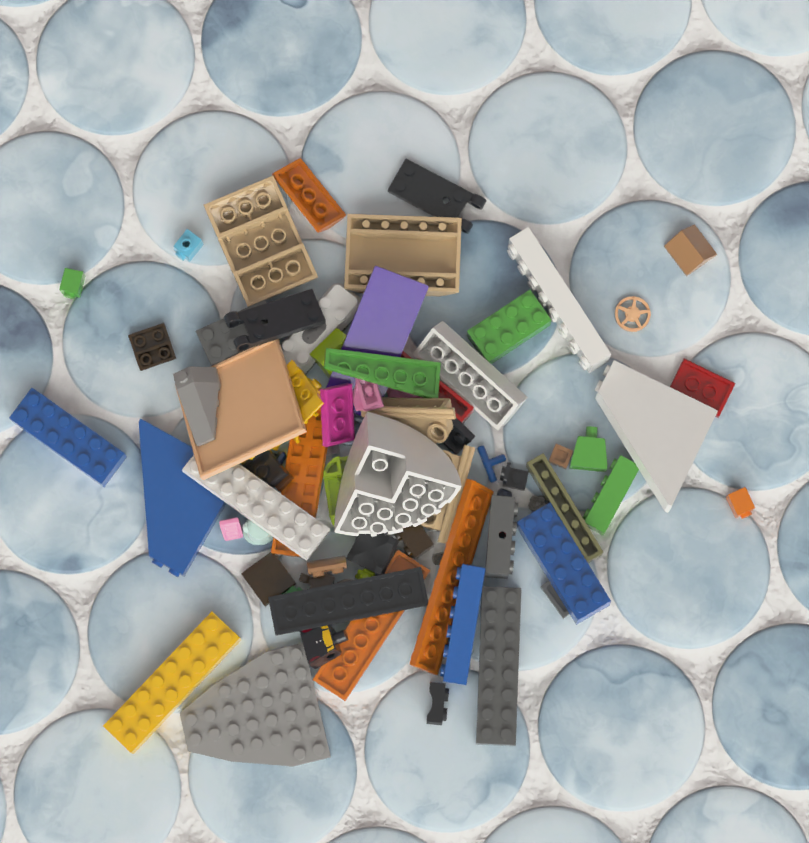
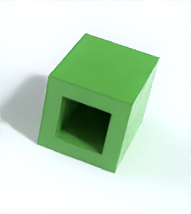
M69 268L64 269L59 289L64 294V297L70 299L81 297L86 277L84 272Z

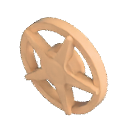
M626 297L616 306V322L626 331H640L646 327L650 320V308L639 297ZM633 300L632 306L628 308L621 306L624 302ZM636 301L641 302L646 310H639L636 307ZM618 309L625 312V320L622 323L618 318ZM647 313V320L641 326L639 317L641 314ZM628 321L635 322L638 328H628L624 324Z

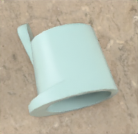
M249 519L243 524V535L248 543L265 545L273 540V536Z

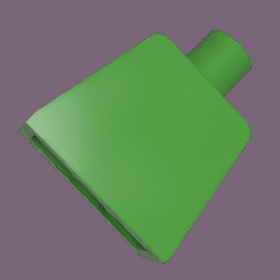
M587 426L586 435L578 436L570 469L597 472L607 471L605 439L597 438V427Z

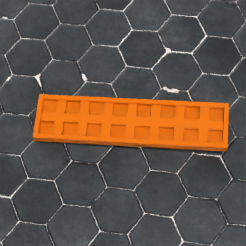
M321 407L317 410L319 414L317 417L312 415L307 420L308 423L305 424L307 432L298 436L301 441L297 444L294 439L289 441L285 469L294 479L281 492L283 496L314 518L317 516L328 447L323 446ZM273 537L271 553L301 557Z

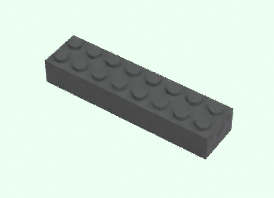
M482 587L476 745L516 746L521 588Z

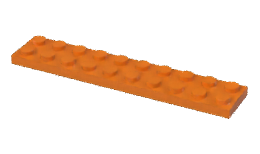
M466 479L465 486L463 487L461 499L457 506L456 515L409 664L434 675H438L445 644L449 640L446 637L448 625L453 623V618L449 617L451 606L456 605L453 593L454 587L459 586V579H456L457 568H462V564L472 565L494 493L493 490L474 480Z

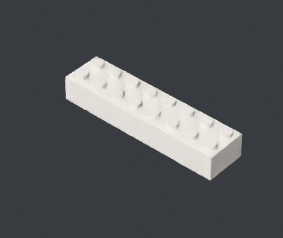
M527 227L509 238V250L507 252L510 258L517 261L519 272L522 276L526 275L529 280L527 283L530 289L536 291L539 295L538 301L542 307L546 306L549 311L548 316L553 323L556 322L559 326L558 331L563 339L566 338L570 343L568 347L574 355L577 354L580 360L578 362L584 371L587 369L588 373H591L609 362L610 351L530 228Z

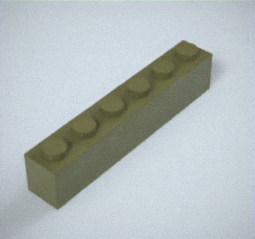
M544 453L527 462L526 468L547 503H551L587 563L602 556L603 550Z

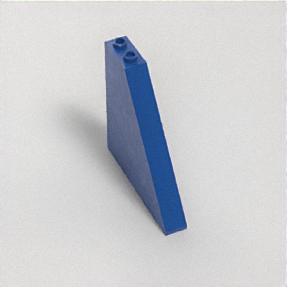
M140 418L139 434L149 556L153 559L152 563L162 568L164 565L169 568L168 572L174 576L179 577V575L185 577L227 503L182 472L184 466L194 455L191 446Z

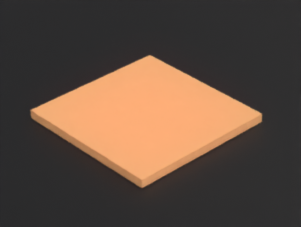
M279 339L249 348L211 366L217 369L221 384L218 391L219 407L216 409L217 427L215 440L199 447L196 445L179 398L199 475L202 480L307 432Z

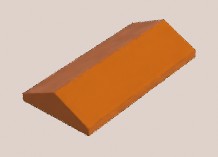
M301 158L272 174L318 233L330 229L346 216L345 212Z

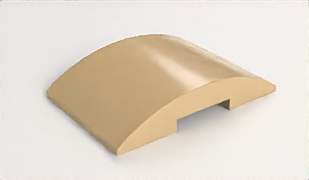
M274 176L204 204L214 232L248 307L318 278Z

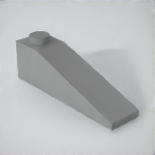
M190 366L174 373L176 389L196 445L199 447L215 440L217 427L216 409L219 407L218 391L221 387L217 369L215 367Z

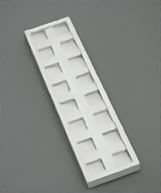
M193 455L182 469V472L306 561L330 532V528L240 464L202 480L195 456Z

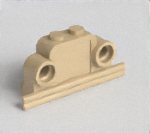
M382 397L384 407L367 411L399 421L422 433L435 444L442 443L448 438L449 433L453 429L452 419H456L455 409L451 407L450 398ZM361 410V416L365 417L367 412Z
M464 445L461 456L442 450L454 464L462 487L450 503L447 502L441 508L440 513L431 515L427 518L426 522L421 524L422 527L439 531L440 534L437 542L446 544L448 541L457 506L460 502L475 452L474 447Z

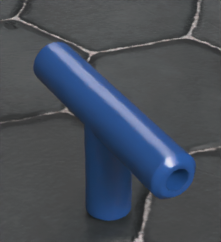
M483 445L479 446L477 450L490 483H494L497 481V477L492 466L505 462V455L502 454L489 459Z

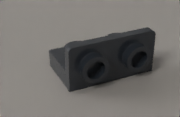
M456 418L452 419L453 429L449 433L448 438L442 442L455 455L475 437Z

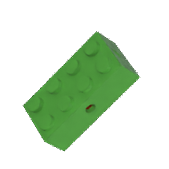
M528 290L467 330L466 336L477 352L490 364H493L549 327L552 320L532 291Z

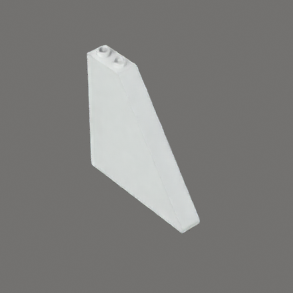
M614 360L612 365H607L603 375L606 376L604 381L599 380L595 391L598 392L595 399L662 508L668 513L718 410Z

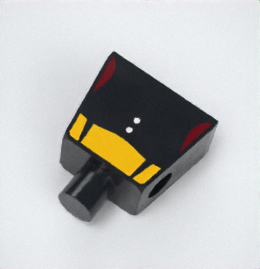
M331 625L299 631L307 662L314 669L340 656L342 652L339 644L349 640L345 630L336 632Z

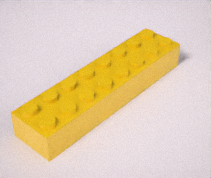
M211 611L103 727L130 753L134 754L241 641V638Z

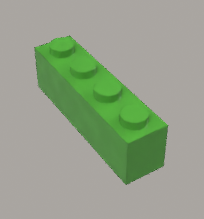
M621 455L618 460L614 458L610 466L611 474L609 476L605 475L600 484L603 486L601 492L598 493L596 491L591 501L594 503L592 509L587 508L583 515L587 526L603 536L639 471L634 462Z

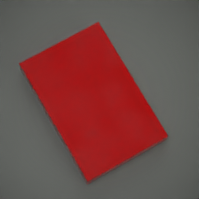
M684 358L670 387L718 410L715 417L719 418L736 383Z

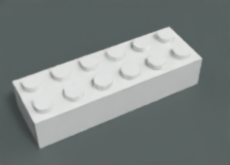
M444 321L431 329L413 353L419 360L440 362V379L472 405L474 410L496 430L501 429L507 424L528 398Z

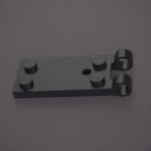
M407 158L388 188L390 194L434 217L460 218L467 203L482 210L487 202L482 196L467 191ZM446 197L450 199V202L447 204L443 203V199ZM462 218L461 231L468 234L473 224Z
M313 289L241 312L232 311L224 316L228 328H234L244 323L248 336L241 335L233 341L236 350L239 352L326 324ZM266 320L268 321V324L263 325L261 324V322Z

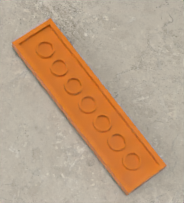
M397 550L385 574L421 567L425 581L430 570L400 550ZM404 611L351 621L345 629L349 640L339 644L342 652L341 655L321 666L313 681L346 701Z

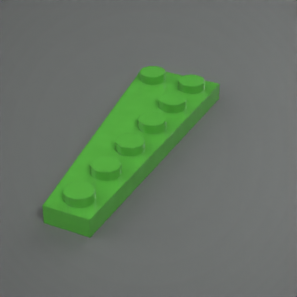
M326 348L324 369L423 398H438L440 362Z

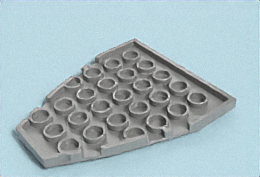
M303 643L263 653L212 685L180 712L188 752L231 762L289 767L331 758Z

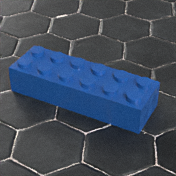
M34 388L29 390L9 417L14 424L102 487L107 485L127 458L124 452Z
M551 503L517 521L518 531L576 625L610 606V598Z
M462 564V568H457L456 579H459V586L454 587L453 599H456V605L451 606L449 618H453V623L448 625L446 637L450 638L449 645L445 644L443 657H447L446 664L442 663L440 676L444 677L443 682L467 685L485 567Z

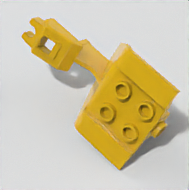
M291 360L287 364V368L304 424H307V420L312 415L315 417L319 415L317 410L324 404L320 397L322 385L315 378H308L295 361ZM298 436L293 438L296 444L301 441ZM280 445L275 446L271 449L277 451Z

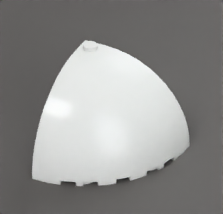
M367 412L355 436L344 468L336 504L334 532L358 536L359 534L377 536V534L385 532L389 534L402 532L403 528L411 525L416 527L426 522L427 518L431 515L440 513L441 508L447 502L450 503L462 487L454 464L444 451L417 430L399 421Z

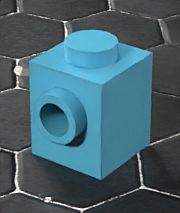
M187 229L173 247L178 258L183 261L186 259L190 262L204 244L202 239Z

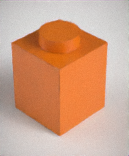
M746 487L726 496L735 518L741 516L744 519L752 515L751 511L755 509V506Z

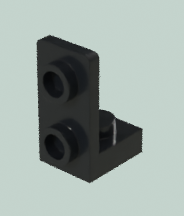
M507 462V466H502L500 481H503L502 486L525 491L529 471L511 468V463Z

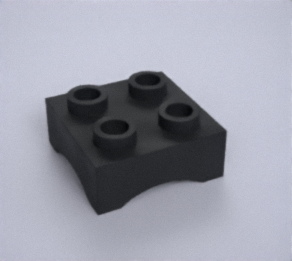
M384 533L377 534V536L359 534L346 559L379 575L385 574L399 540Z
M430 682L429 692L432 697V707L427 714V724L442 725V722L447 720L448 708H444V701L448 702L449 688H445L446 683Z

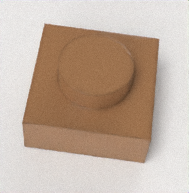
M555 444L549 463L566 469L573 450Z

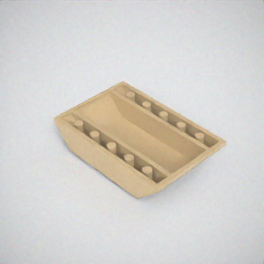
M347 214L344 289L363 294L374 266H379L427 284L429 288L425 296L440 297L459 293L462 218Z

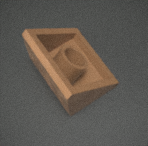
M695 224L681 230L664 246L686 277L717 255Z

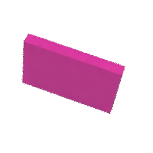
M352 383L320 389V397L324 403L321 406L323 446L329 447L353 441L355 434Z

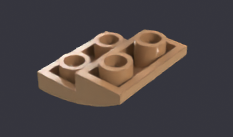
M344 555L307 562L308 574L313 575V577L324 576V572L332 571V574L343 573V569H347L346 557Z

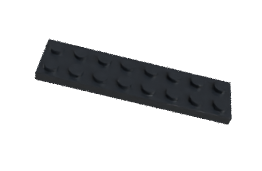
M421 567L268 597L275 636L428 605Z

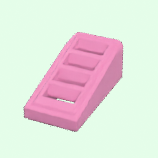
M235 517L219 522L225 541L243 537L239 518Z

